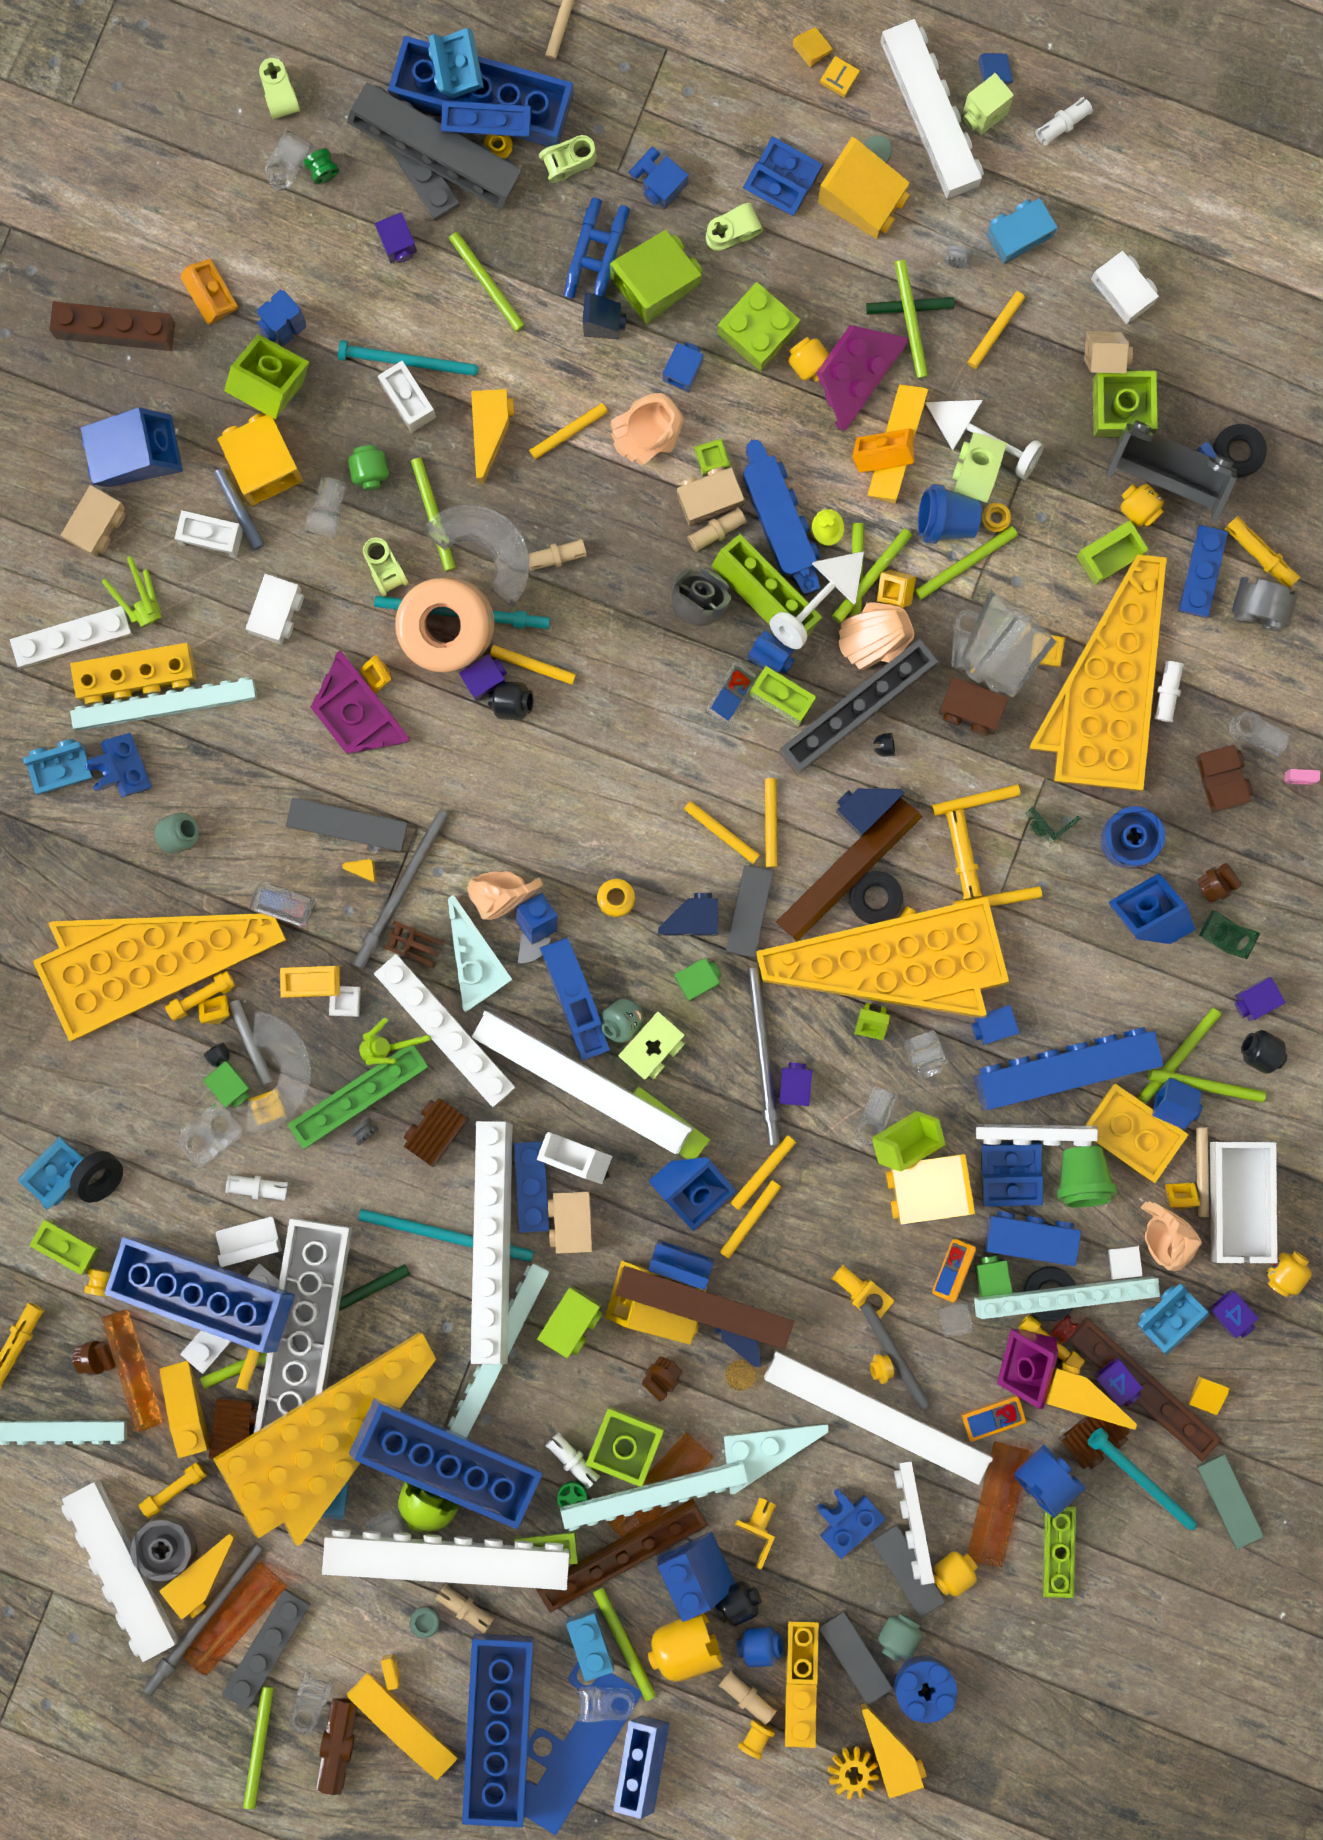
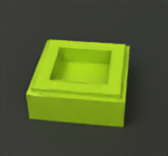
M722 438L694 447L702 476L708 475L709 471L718 467H724V469L731 468Z

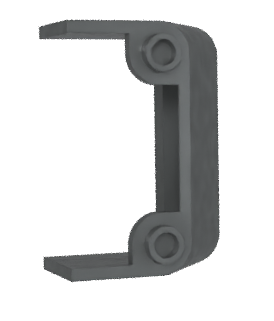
M1135 420L1134 424L1127 423L1109 459L1106 476L1112 478L1116 468L1211 508V520L1217 523L1237 480V470L1232 467L1234 462L1220 455H1217L1215 459L1151 432V427L1143 422Z

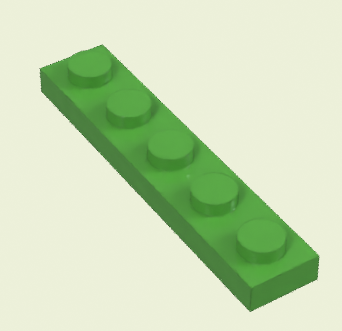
M415 1045L402 1048L389 1058L396 1060L395 1064H378L287 1124L302 1148H308L429 1068Z

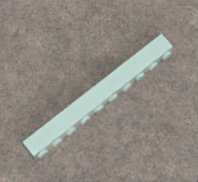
M249 677L238 679V682L231 683L230 680L220 682V685L216 686L204 684L202 688L187 687L181 692L169 690L164 695L152 693L148 694L147 698L135 696L130 697L129 701L122 702V699H118L106 705L102 702L95 703L93 707L89 708L77 706L75 710L70 711L73 729L81 731L257 700L255 682L252 679L249 680Z
M535 1263L532 1266H527L523 1274L526 1278L523 1283L519 1282L515 1290L518 1293L515 1300L511 1298L509 1302L508 1355L550 1273L549 1270ZM482 1364L481 1367L477 1366L473 1374L476 1378L473 1384L469 1382L464 1392L467 1396L464 1401L460 1400L456 1408L459 1412L456 1418L452 1416L448 1424L451 1431L468 1437L504 1364Z
M1147 1276L974 1298L976 1317L987 1319L1160 1297L1159 1278Z
M127 1420L0 1421V1445H9L10 1441H17V1445H27L28 1441H36V1445H45L47 1441H54L56 1445L66 1444V1441H73V1444L76 1445L84 1444V1441H92V1444H103V1441H110V1444H122V1441L127 1439Z
M738 1461L560 1507L564 1528L572 1531L579 1529L580 1525L587 1524V1526L598 1524L600 1520H615L616 1516L619 1515L631 1516L638 1510L646 1512L652 1510L654 1506H669L673 1501L685 1502L690 1500L689 1497H704L708 1495V1492L715 1491V1493L726 1491V1488L731 1486L739 1488L744 1486V1483H747L748 1480L743 1462Z

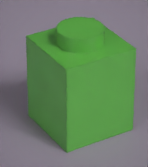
M706 957L674 974L688 1002L718 986L720 983L717 978L722 976L715 962L711 961L708 963Z
M225 1061L203 1079L225 1108H230L232 1105L238 1108L250 1098L247 1093L252 1088L229 1061Z
M998 1255L982 1257L981 1263L974 1264L980 1297L1012 1293L1006 1260H999Z

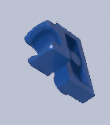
M131 732L104 740L101 743L104 754L91 758L85 765L86 770H99L103 774L99 782L93 786L95 791L110 788L117 784L120 795L124 798L147 791L152 787Z
M837 1488L834 1490V1495L838 1499V1506L834 1509H828L824 1504L819 1503L817 1510L830 1524L820 1536L837 1556L842 1559L886 1519L865 1495L852 1504L846 1495Z

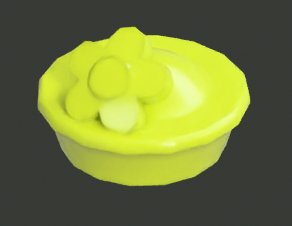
M824 509L818 512L811 523L813 537L825 546H832L838 543L844 533V522L838 512L832 509Z

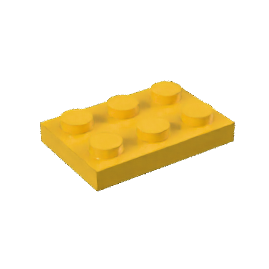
M1113 1083L1085 1123V1126H1098V1140L1093 1142L1152 1183H1156L1189 1134L1175 1125L1152 1116L1153 1109L1116 1083Z

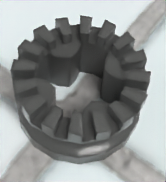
M368 1117L349 1135L357 1138V1145L359 1146L368 1139L367 1135L371 1137L379 1128L372 1126L371 1119Z

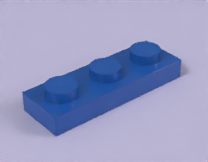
M443 101L441 131L530 137L532 107Z
M1202 525L1198 526L1178 612L1202 618L1209 616L1228 536L1227 531Z
M543 1141L514 1143L519 1233L549 1231L546 1163L537 1160Z

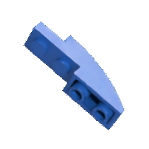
M568 937L539 947L580 1059L583 1061L610 1051L602 1031V1023Z

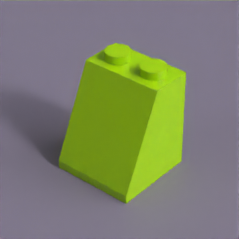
M667 230L662 231L610 263L611 281L646 325L702 283L701 272L703 270L694 257L690 259L683 252L685 247L681 240L675 234L671 236Z

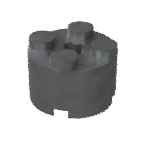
M1241 577L1231 611L1235 614L1233 620L1245 624L1259 621L1263 623V629L1279 632V630L1289 627L1299 592L1295 590L1289 594L1290 588L1261 579H1257L1256 584L1248 583L1250 577Z
M174 1516L156 1517L143 1525L131 1542L130 1555L133 1565L151 1580L167 1581L173 1579L191 1564L196 1552V1539L186 1521ZM162 1542H164L165 1546H169L170 1549L165 1555L164 1551L158 1550L157 1547Z

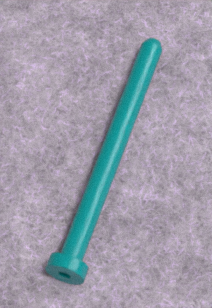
M340 340L338 360L346 361L347 357L391 364L403 361L406 366L471 376L478 375L479 366L476 364L350 346L347 340Z
M1099 1428L1091 1434L1088 1439L1089 1446L1094 1450L1101 1449L1188 1530H1194L1197 1527L1195 1519L1108 1440V1433Z

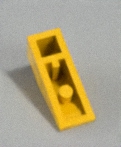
M507 389L471 391L476 479L478 484H484L510 425L509 416L515 415L514 398H508Z
M184 1361L159 1368L170 1431L178 1459L210 1449L211 1440L190 1363Z
M1066 1364L1062 1365V1369L1054 1368L1046 1404L1136 1430L1137 1424L1087 1377L1079 1375V1368Z
M235 1530L159 1591L181 1620L188 1614L191 1618H194L206 1608L203 1602L210 1596L238 1535Z
M866 1703L861 1704V1710L889 1799L924 1788L921 1779L927 1776L922 1760L916 1761L913 1752Z

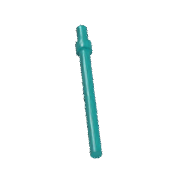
M376 595L374 607L398 610L403 599ZM437 607L429 613L459 618L458 614L448 607ZM493 610L496 623L511 624L513 628L526 629V626L549 629L550 617L528 615V612L515 610V613Z
M361 1209L359 1213V1221L473 1248V1236L365 1209ZM510 1242L511 1258L532 1262L533 1250L513 1246L512 1242Z

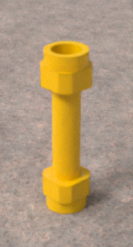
M226 971L214 976V982L181 1001L178 998L170 1001V1004L166 1005L165 1009L172 1021L187 1016V1010L219 992L226 994L231 991L236 985L229 972Z
M1030 1314L1018 1326L1020 1330L1050 1336L1040 1327L1041 1323ZM1057 1341L1058 1358L1063 1361L1061 1364L1080 1369L1085 1360L1073 1350L1071 1352L1068 1351Z
M198 1461L184 1470L185 1474L156 1496L151 1495L139 1504L140 1510L148 1519L161 1511L162 1505L192 1483L196 1485L208 1476L206 1470Z

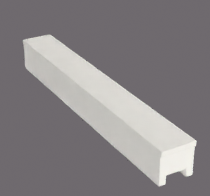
M484 1011V1016L473 1033L472 1038L670 1152L679 1154L689 1134L693 1132V1127L496 1014Z
M774 1351L773 1359L763 1377L765 1378L764 1380L978 1485L980 1484L989 1463L993 1460L989 1454L779 1351Z

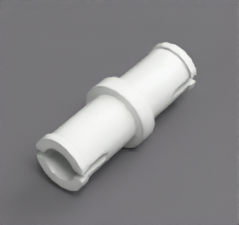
M1081 97L1066 110L1056 112L1053 119L1035 130L1038 140L1046 146L1063 132L1068 133L1073 130V125L1093 112L1091 104L1087 99L1085 100L1084 97Z
M1165 661L1162 685L1158 686L1157 693L1160 695L1154 719L1173 722L1176 700L1181 695L1179 685L1184 664Z
M228 1174L225 1193L252 1196V1199L256 1200L259 1197L285 1201L288 1182L261 1179V1176L255 1175V1178Z
M558 1432L552 1438L558 1443L560 1448L553 1440H549L545 1446L563 1463L562 1467L565 1471L569 1470L584 1485L585 1489L590 1488L593 1483L587 1478L586 1474L595 1482L600 1478V1475L591 1467L586 1466V1461L582 1458V1452L580 1450L576 1452L561 1436V1433Z

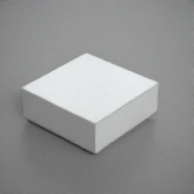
M340 986V996H330L329 1016L360 1017L361 987Z
M1139 1246L1108 1249L1111 1279L1143 1276Z

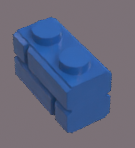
M280 289L271 297V302L266 301L257 309V314L260 318L257 324L261 328L260 331L267 339L272 342L276 341L280 346H285L293 339V334L298 335L307 327L300 307L285 290Z

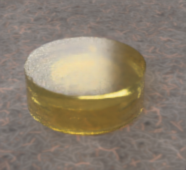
M735 1360L728 1365L725 1378L731 1388L742 1391L748 1389L754 1383L755 1371L749 1362Z

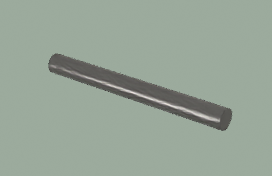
M870 1301L864 1303L859 1308L920 1410L931 1405L930 1401Z

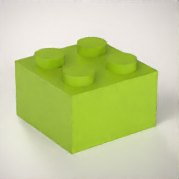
M756 282L717 326V334L761 372L799 330L801 320Z
M257 334L231 365L224 391L276 419L302 387L309 361Z
M1157 371L1096 373L1093 378L1094 437H1121L1127 423L1134 424L1135 420L1149 425L1151 432L1155 433L1157 431Z
M571 1285L537 1340L567 1359L571 1353L577 1356L587 1339L582 1336L587 1327L593 1330L602 1316V1312L598 1310L601 1303Z
M608 1405L586 1461V1466L642 1487L663 1435L664 1427Z

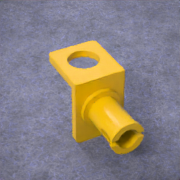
M844 1264L831 1278L852 1295L850 1302L860 1311L859 1307L865 1303L866 1298L870 1294H878L882 1298V1307L876 1311L879 1318L894 1303V1300L869 1278L862 1281L848 1270Z
M758 1498V1503L749 1522L743 1523L737 1520L734 1524L735 1527L766 1540L755 1566L757 1570L762 1569L775 1539L774 1536L768 1534L766 1528L777 1505L769 1502L763 1513L767 1500Z

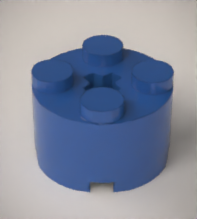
M1139 806L1127 807L1115 813L1106 821L1101 832V846L1108 860L1114 865L1127 869L1139 868L1154 860L1165 843V830L1161 820L1148 809ZM1131 831L1133 835H1138L1139 840L1134 842V845L1131 840H1127V835Z
M1042 1445L1017 1469L1014 1477L1022 1488L1038 1501L1037 1504L1055 1518L1086 1488L1075 1476L1070 1477L1069 1473L1072 1469L1063 1459L1059 1457L1055 1461V1455L1049 1448Z
M928 1655L912 1657L905 1661L894 1680V1692L903 1712L914 1721L922 1723L936 1722L947 1716L954 1709L957 1698L956 1682L948 1667L938 1659ZM924 1683L931 1687L926 1695H923L922 1691H920Z

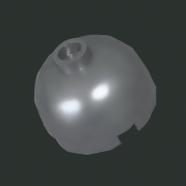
M687 568L679 572L672 586V608L675 614L683 621L691 625L708 626L719 620L727 609L731 600V594L729 595L727 592L729 586L724 579L710 570L702 568L701 572H691L693 568Z

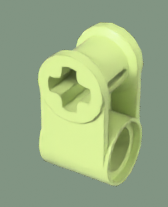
M276 58L264 60L260 65L259 73L272 119L300 112L293 86H291L283 63ZM272 71L277 72L276 79L271 78Z
M579 135L563 143L549 146L538 155L547 167L550 183L563 181L573 174L592 167L597 159L594 142L585 135ZM582 147L590 149V153L586 157H578L575 155L576 151Z
M745 203L711 220L707 227L705 240L710 249L723 251L740 242H745L758 236L763 232V228L751 203ZM718 231L719 234L725 233L724 238H721L719 235L714 236V232Z
M376 537L369 539L363 546V554L382 597L387 596L388 591L402 584L404 586L409 585L398 561L395 560L385 540ZM374 546L383 547L385 549L384 556L378 560L370 558L369 552Z

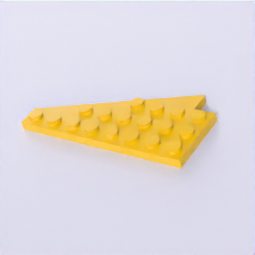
M1136 555L1033 738L1029 750L1056 753L1054 782L1143 791L1167 557Z
M987 897L756 951L762 980L766 983L976 1018L987 1017L981 990L1009 984Z
M271 913L52 921L48 924L59 949L33 960V963L69 1041L72 1042L287 940L276 916Z
M423 1333L415 1334L213 1458L255 1537L259 1539L279 1525L284 1524L294 1544L299 1546L303 1543L360 1465V1462L355 1461L349 1452L373 1399L376 1398L401 1408L435 1362L436 1358Z

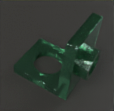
M1031 807L1025 813L1032 821L1030 827L1039 838L1044 836L1050 844L1081 819L1078 815L1055 834L1034 807Z
M1212 910L1199 936L1227 954L1248 959L1260 933L1241 927L1219 912ZM1245 936H1248L1247 945L1239 950L1238 945Z

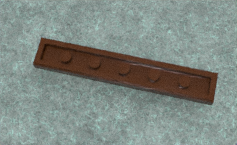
M900 798L776 923L798 942L922 818L919 811Z
M625 1265L615 1292L617 1296L781 1349H786L794 1324L792 1319Z
M1086 1317L1067 1339L1100 1370L1117 1357L1143 1388L1138 1392L1140 1397L1135 1402L1200 1461L1203 1462L1222 1440L1089 1318Z
M692 1498L578 1561V1564L569 1566L567 1590L536 1588L537 1593L551 1613L708 1526Z

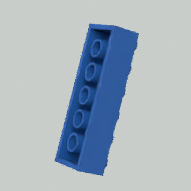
M404 35L389 84V95L410 103L414 109L442 116L443 101L531 106L530 137L517 138L545 146L560 144L574 96L573 82L478 56L484 87L452 98L440 93L435 85L434 64L428 51L430 43Z
M1145 1027L1123 1032L1124 1038L1117 1040V1036L1114 1034L1094 1039V1046L1088 1047L1086 1041L1066 1046V1053L1059 1054L1058 1049L1038 1053V1060L1031 1062L1029 1056L1008 1061L1009 1067L1001 1069L1000 1063L979 1068L980 1074L975 1075L974 1080L982 1110H990L1164 1066L1155 1031L1146 1032Z
M122 1237L104 1295L261 1353L277 1352L295 1294L138 1237Z
M376 1398L373 1399L349 1452L355 1461L517 1530L543 1474L532 1465Z
M478 1633L473 1635L462 1824L523 1828L534 1636Z

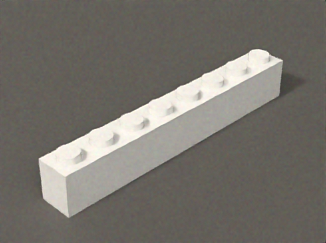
M476 1121L471 1364L508 1363L513 1124L508 1122Z
M332 1529V1534L327 1533L324 1540L322 1575L567 1590L569 1549L563 1548L562 1543L548 1542L545 1543V1547H535L531 1541L518 1540L515 1541V1545H503V1540L491 1538L485 1539L484 1543H472V1538L454 1537V1541H442V1536L424 1535L423 1539H411V1534L393 1533V1537H381V1532L363 1531V1535H350L351 1531L347 1529Z

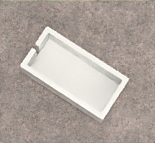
M1210 1142L1211 1262L1277 1263L1276 1142Z

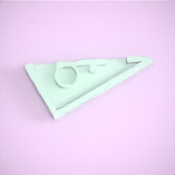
M452 895L448 899L449 915L462 996V1007L465 1012H468L513 980L456 897Z
M828 1424L724 1435L727 1464L742 1461L748 1480L742 1487H729L730 1495L736 1494L828 1433Z

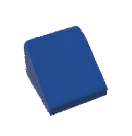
M980 54L978 62L983 82L996 73L1004 84L1013 83L1007 54Z

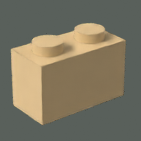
M1086 331L1084 361L1090 372L1126 373L1127 365L1132 364L1133 347H1129V341L1125 339L1122 332Z
M718 467L709 471L707 477L699 480L696 477H692L680 483L681 487L677 488V497L689 526L734 510L736 507L744 506V498L732 467L726 470L724 467Z
M90 485L60 536L68 543L97 558L99 553H104L111 541L109 536L114 527L118 528L122 524L126 515L124 513L125 507L120 501Z
M590 1191L553 1193V1199L548 1200L549 1217H554L555 1229H549L550 1247H556V1254L592 1252Z

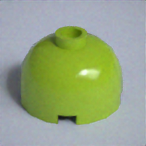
M407 1482L402 1486L398 1499V1509L403 1519L407 1522L408 1527L416 1532L441 1530L450 1524L460 1507L459 1504Z

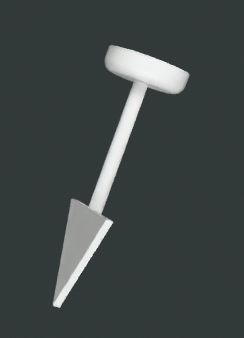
M983 400L925 402L952 451H954L965 430L1000 440L970 424ZM1034 440L1029 443L1024 452L1007 444L1005 451L1020 458L1015 470L1019 478L1025 480L1031 474L1043 452L1044 444Z
M864 551L812 563L830 582L797 617L786 612H779L771 618L769 622L770 628L780 642L792 649L801 648L807 640V631L801 622L835 587L853 604L856 603Z

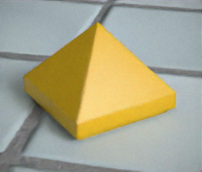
M377 655L373 656L359 669L374 693L380 691L391 681L390 669Z
M227 995L207 999L198 1004L199 1020L201 1023L220 1024L229 1016Z
M1195 1183L1165 1184L1171 1208L1184 1210L1200 1206Z

